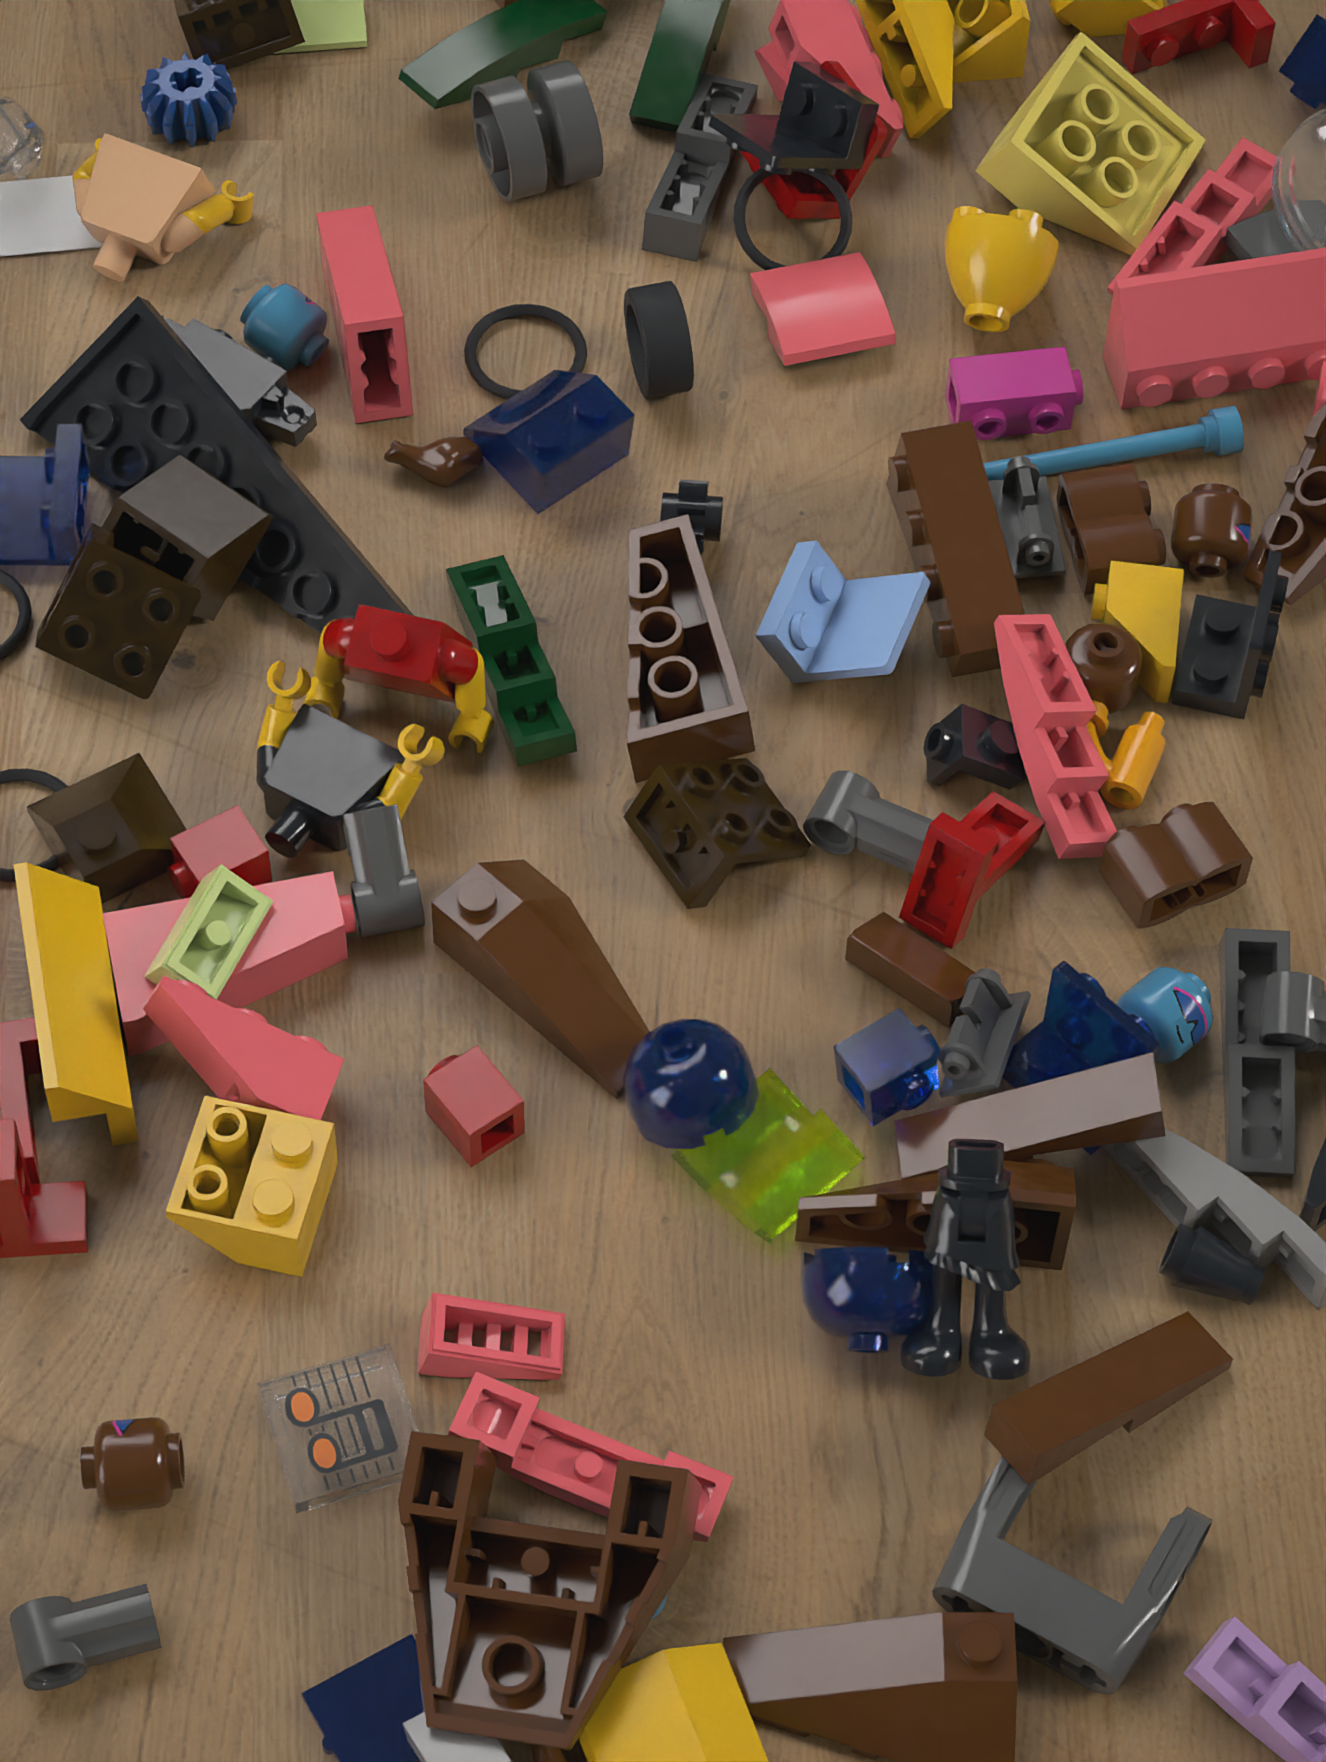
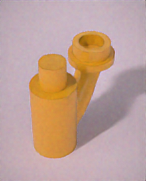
M1092 700L1097 711L1086 725V728L1109 774V777L1100 788L1101 795L1107 802L1118 808L1136 809L1142 804L1166 746V741L1161 735L1165 721L1157 713L1144 712L1138 724L1130 725L1125 729L1113 760H1110L1104 754L1098 739L1105 735L1109 726L1107 718L1108 709L1103 703Z

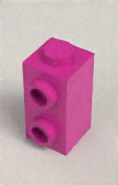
M1065 347L950 358L945 398L951 424L972 420L976 439L992 440L997 437L1032 433L1049 434L1055 431L1071 429L1074 406L1081 405L1083 402V382L1079 369L1071 370Z

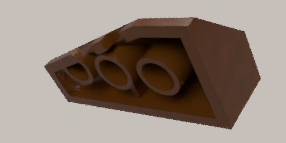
M1326 402L1309 422L1304 434L1307 444L1297 466L1290 465L1283 481L1287 489L1278 510L1268 516L1243 572V577L1248 583L1261 589L1269 551L1281 552L1277 575L1289 577L1284 600L1289 605H1292L1326 578Z
M526 860L476 863L431 901L433 942L613 1097L617 1099L662 1059L661 1049L569 896Z
M1027 1159L1022 1162L1003 1161V1168L1011 1172L1009 1190L1014 1205L1016 1250L1021 1262L1020 1266L1062 1270L1076 1208L1077 1195L1074 1168L1056 1166L1052 1162L1043 1159ZM938 1173L800 1197L795 1241L923 1255L927 1247L923 1238L930 1221L934 1196L940 1184L938 1182Z
M938 1612L723 1638L724 1650L753 1721L802 1737L813 1734L853 1747L852 1753L873 1760L876 1759V1756H880L896 1762H1015L1017 1661L1014 1613Z

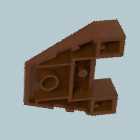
M411 1431L398 1497L400 1522L405 1530L409 1566H406L409 1591L413 1593L418 1632V1634H415L426 1725L428 1728L571 1751L691 1555L702 1485L689 1469L618 1459L605 1535L486 1518L497 1457L480 1440Z

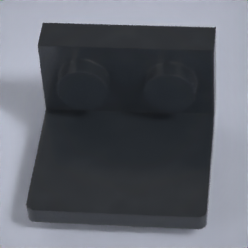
M794 61L784 93L780 115L712 113L709 126L727 137L726 144L731 148L751 153L760 159L759 166L769 172L790 175L793 169H808L822 175H835L837 169L862 168L879 104L814 63Z
M1269 551L1256 607L1196 594L1172 704L1244 719L1250 696L1262 698L1279 629L1280 614L1278 613L1282 612L1289 577L1277 575L1281 552Z

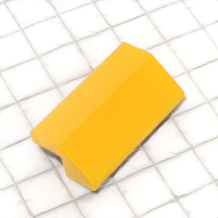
M27 862L13 864L44 1088L52 1122L106 1113L112 1145L139 1141L99 887Z
M722 1642L663 1649L621 1668L579 1736L587 1762H769Z

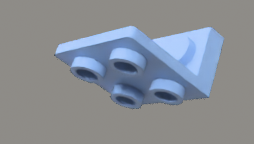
M817 540L799 542L794 548L755 636L792 683L887 675L893 672L929 588L930 580L924 572L846 580Z

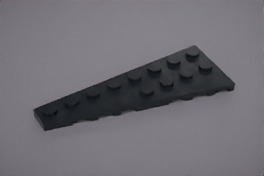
M137 296L21 417L20 421L28 430L43 437L57 447V450L62 454L77 461L98 476L99 480L122 494L178 455H182L273 515V520L239 578L251 587L257 588L281 605V608L295 618L301 619L320 634L324 627L334 619L346 617L355 619L358 605H367L413 615L148 300Z

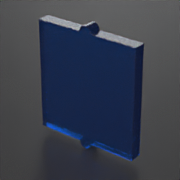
M412 1634L301 1693L305 1705L324 1736L322 1740L323 1751L326 1754H334L338 1762H421L409 1744L403 1727L404 1722L425 1712L416 1640Z

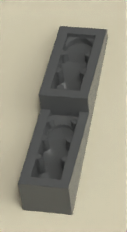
M704 74L676 132L675 151L645 211L642 250L697 262L737 152L736 149L726 144L727 137L709 126L711 114H751L757 98L758 85Z
M1225 928L1219 942L1226 1164L1245 1176L1293 1178L1295 1175V1047L1266 1046L1260 1044L1259 1041L1266 978L1275 972L1290 971V931Z

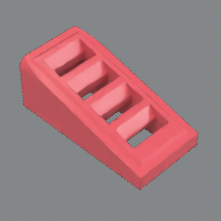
M432 1293L421 1318L417 1373L437 1377L473 1378L475 1372H479L493 1379L559 1380L563 1371L565 1313ZM444 1330H456L455 1343L444 1342ZM473 1331H484L483 1347L472 1346ZM501 1331L512 1332L511 1352L500 1350ZM528 1332H540L539 1356L527 1354Z

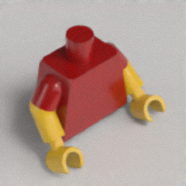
M358 605L355 619L347 617L334 619L324 627L320 636L314 667L315 676L311 677V688L305 695L303 704L305 703L309 706H312V704H323L331 709V717L337 719L345 693V685L341 681L343 678L455 703L460 713L448 735L450 745L458 749L465 735L476 742L477 753L483 751L494 728L495 721L484 710L486 706L484 661L479 651L473 648L471 641L446 623L367 605Z

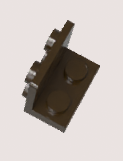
M174 0L177 16L194 60L208 54L213 65H225L227 70L305 42L291 0Z
M92 523L37 630L35 647L139 698L148 699L201 599V592L199 589L114 548V533Z
M746 758L658 764L623 816L687 909L706 907L736 863L804 857L811 848V843L798 827L795 817L778 800L765 782L763 773Z

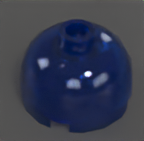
M682 1018L670 1021L646 1033L632 1048L623 1075L628 1110L631 1118L637 1123L639 1132L647 1141L665 1148L693 1149L705 1146L703 1136L713 1134L721 1128L724 1129L725 1135L728 1136L738 1130L753 1113L759 1095L753 1066L742 1043L720 1024L704 1018Z
M883 1247L814 1249V1255L803 1252L801 1253L803 1302L811 1319L824 1332L847 1339V1351L855 1353L888 1352V1340L905 1337L925 1322L931 1304L932 1263H929L923 1256V1251L909 1250V1262H897V1256L889 1254L888 1248Z

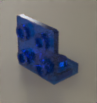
M57 424L55 448H46L45 456H0V565H71L85 537L90 460L82 424Z
M1062 961L1052 970L1043 1021L1013 1046L1002 1078L1016 1089L1152 1052L1156 1063L1160 1044L1149 1025L1134 1014L1128 1015L1110 1000L1095 978L1087 973H1079L1066 961ZM1102 1145L1083 1149L1092 1155Z

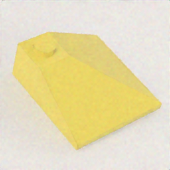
M1080 32L998 135L976 169V172L1018 208L1034 211L1046 220L1132 256L1152 230L1206 139L1084 33Z

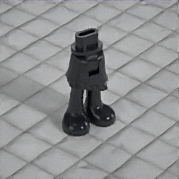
M953 1139L948 1143L947 1165L938 1169V1182L940 1184L934 1196L930 1221L923 1238L927 1246L923 1256L929 1263H932L929 1306L925 1321L907 1335L902 1343L900 1352L902 1366L917 1375L929 1377L946 1376L956 1372L961 1366V1298L963 1276L975 1282L973 1323L968 1350V1362L971 1369L976 1374L985 1378L996 1380L1016 1379L1029 1372L1030 1350L1026 1342L1009 1326L1007 1319L1006 1291L1013 1290L1021 1283L1015 1271L1021 1262L1016 1250L1014 1205L1009 1190L1011 1172L1003 1168L1004 1144L999 1141Z

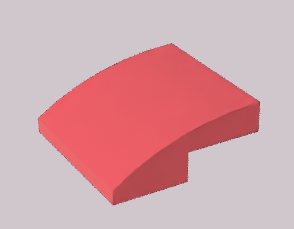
M861 252L750 273L752 295L767 318L769 341L784 366L896 344V333L885 301Z

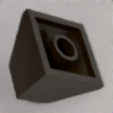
M140 753L27 806L28 814L51 852L56 856L65 875L98 886L102 904L168 872L167 867L174 864L170 838L187 830Z

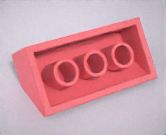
M1326 247L1116 279L1103 359L1120 408L1154 407L1172 401L1198 397L1211 398L1223 393L1255 388L1268 389L1280 384L1312 379L1319 380L1323 361H1326Z

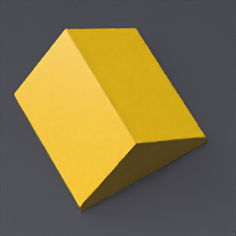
M947 0L954 17L953 83L1023 77L1031 22L1026 1Z

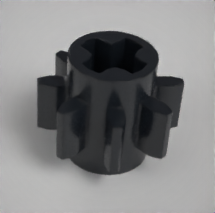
M680 479L678 493L663 492L660 521L688 514L700 555H703L704 541L720 542L723 497L708 496L709 481Z

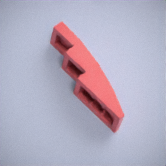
M1242 137L1216 172L1211 169L1206 171L1182 204L1174 200L1107 287L1108 293L1113 295L1116 279L1213 265L1229 248L1225 244L1227 228L1259 214L1290 175L1289 163Z
M1051 614L999 615L994 622L1003 686L1014 733L1036 805L1042 820L1045 821V827L1058 859L1102 857L1104 846L1117 830L1098 792L1109 777V774L1086 728V725L1097 710Z

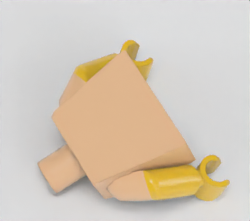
M104 133L103 138L95 140V152L75 170L72 176L76 210L81 217V222L94 239L103 243L92 266L102 275L116 281L123 282L135 256L160 265L170 261L175 252H181L214 228L225 222L231 224L246 223L251 219L253 213L254 193L249 192L244 197H236L237 184L234 181H224L221 185V194L214 195L216 190L200 167Z

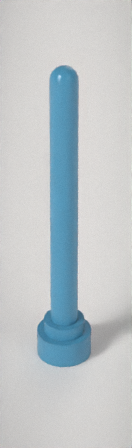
M1232 405L1210 409L1208 416L1198 419V424L1025 455V457H1028L1031 463L1038 467L1040 477L1200 447H1202L1204 452L1214 451L1216 456L1242 452L1244 447V433L1239 412ZM1012 458L983 463L988 481L1002 480L1003 473L1008 468L1007 463Z

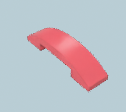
M475 1372L450 1426L448 1436L480 1440L497 1457L495 1467L547 1494L605 1517L609 1516L618 1459L689 1469L702 1485L693 1540L708 1542L734 1476L670 1450L665 1460L540 1410L538 1409L540 1397Z

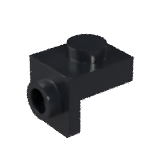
M961 704L940 722L934 724L926 735L923 750L927 761V782L941 786L958 771L1008 790L1024 779V764L1011 722Z

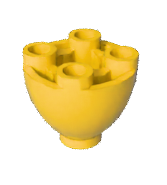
M960 206L954 209L952 221L946 226L944 242L945 261L950 284L956 297L965 308L963 320L968 326L985 332H1003L1008 330L1011 317L1022 311L1036 298L1048 282L1055 267L1059 252V242L1048 230L1042 228L1043 217L1040 214L1026 209H1014L1009 212V216L986 213L979 208L971 206Z

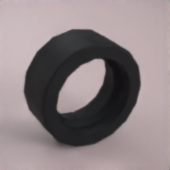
M672 281L628 288L624 294L625 327L631 362L641 393L646 399L690 391L694 382L693 352L687 317L677 287Z

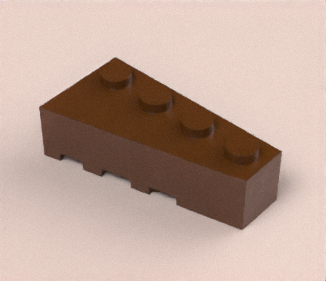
M972 420L901 433L895 456L889 457L888 460L889 476L886 485L916 572H924L930 580V585L923 601L927 603L934 622L932 634L937 655L939 658H946L952 677L1000 669L994 622L999 615H1025Z
M688 514L630 529L628 597L630 602L628 624L629 676H627L629 723L627 724V747L635 783L648 780L658 764L724 760L754 752L755 745L749 710Z

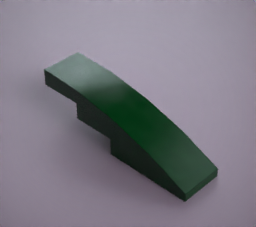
M518 0L487 14L445 38L402 68L398 79L434 109L471 100L472 89L477 84L510 75L517 78L519 69L558 59L564 40L602 30L608 11L594 0Z
M665 0L630 109L631 123L674 133L677 132L704 74L707 72L712 50L717 51L731 0Z
M504 555L447 568V581L466 638L473 643V648L477 649L483 657L486 692L517 767L577 752L575 731L558 698L556 677L539 644L536 621Z

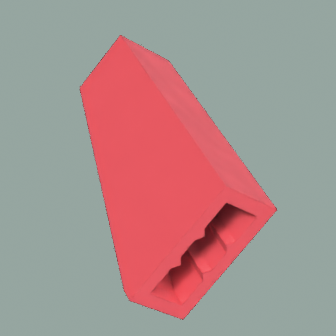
M373 205L316 213L321 262L355 424L413 415L404 316Z
M333 871L253 886L274 902L218 996V1001L233 1008H242L348 959L346 933L357 932L355 913L351 895L338 896ZM191 897L103 913L129 1056L142 1054L169 1041L143 1010L146 1000L157 986L144 976Z

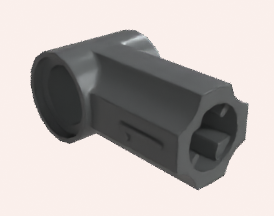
M836 771L831 774L803 824V829L810 841L827 852L846 855L851 853L853 849H856L913 873L929 824L933 820L880 798L876 787L859 774L850 771Z
M397 804L342 814L346 844L355 880L350 882L352 901L361 938L424 926L425 918L420 889L414 869H409Z
M1291 971L1275 972L1267 976L1259 1034L1260 1044L1295 1047L1296 1054L1309 1053L1315 1050L1326 1053V991L1324 990V982L1321 979L1310 974Z
M147 1583L77 1602H72L69 1598L63 1596L37 1598L20 1605L10 1614L9 1620L23 1683L28 1689L35 1691L52 1690L72 1684L87 1673L88 1667L162 1648Z

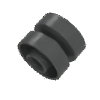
M570 60L530 70L527 77V94L518 79L512 75L477 84L473 87L471 108L478 151L489 178L503 201L511 202L544 192L547 186V168L553 179L560 186L571 185L601 175L603 170V145L597 115L585 81L577 67Z

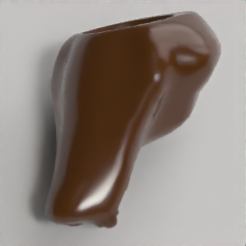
M447 437L423 447L402 444L400 441L394 440L389 450L384 454V459L387 462L399 464L417 473L420 477L434 485L447 488L467 473L481 466L483 454L480 446L466 437Z

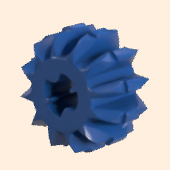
M184 52L181 60L172 61L162 57L160 69L147 70L144 81L145 85L142 86V93L140 94L142 111L145 112V117L147 118L148 125L151 127L152 134H164L169 145L176 143L180 139H186L193 148L197 139L203 137L215 142L218 130L230 129L235 106L237 105L236 89L232 86V80H230V75L227 73L225 65H213L208 54L193 60Z

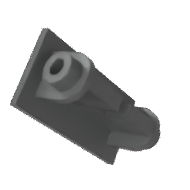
M1014 457L1007 463L1008 468L1004 471L1002 480L988 481L1015 578L1064 575L1066 569L1046 476L1040 477L1038 467L1031 463L1028 457Z
M980 969L977 973L970 975L966 981V992L960 1005L964 1015L955 1018L948 1040L939 1053L942 1072L945 1074L938 1093L941 1098L968 1093H980L986 1090L998 1089L1031 994L1029 991L1009 994L1001 983L1000 975L992 969Z

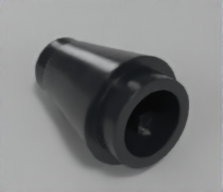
M1180 1223L1166 1248L1159 1267V1273L1172 1278L1171 1286L1232 1301L1238 1300L1250 1305L1261 1285L1265 1268L1254 1264L1251 1259L1198 1224L1195 1229H1192Z

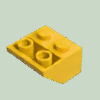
M204 1096L165 1211L166 1217L236 1263L302 1277L338 1164L334 1123Z

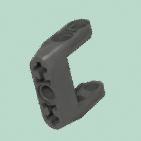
M1002 1456L963 1522L932 1590L933 1597L947 1612L1014 1613L1017 1651L1085 1688L1101 1694H1113L1151 1641L1209 1532L1213 1519L1188 1506L1181 1514L1171 1518L1124 1604L1003 1540L1037 1481L1028 1485Z

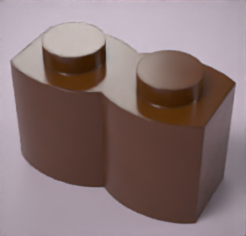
M1131 464L1060 473L1056 495L1057 508L1065 538L1070 545L1077 579L1084 595L1094 593L1095 583L1107 584L1111 560L1154 566L1165 564L1166 544L1161 529L1152 528L1148 518L1151 514V496L1146 481H1138Z
M1203 802L1195 805L1185 803L1171 809L1159 824H1150L1139 828L1137 826H1128L1116 832L1104 846L1099 872L1136 927L1147 928L1170 920L1191 906L1213 902L1239 889L1247 882L1253 857L1214 802Z

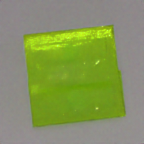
M768 1068L671 1154L674 1160L712 1198L738 1221L769 1244L797 1220L800 1197L827 1193L866 1158L822 1109H819L813 1115L771 1068Z

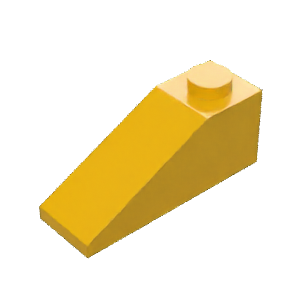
M855 0L874 50L880 59L882 70L893 98L901 108L903 123L909 138L919 139L952 109L954 17L947 0Z

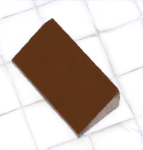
M885 912L856 928L847 938L845 955L847 961L949 1028L954 1023L955 1018L962 1014L960 1005L966 992L965 984L968 977L976 972Z

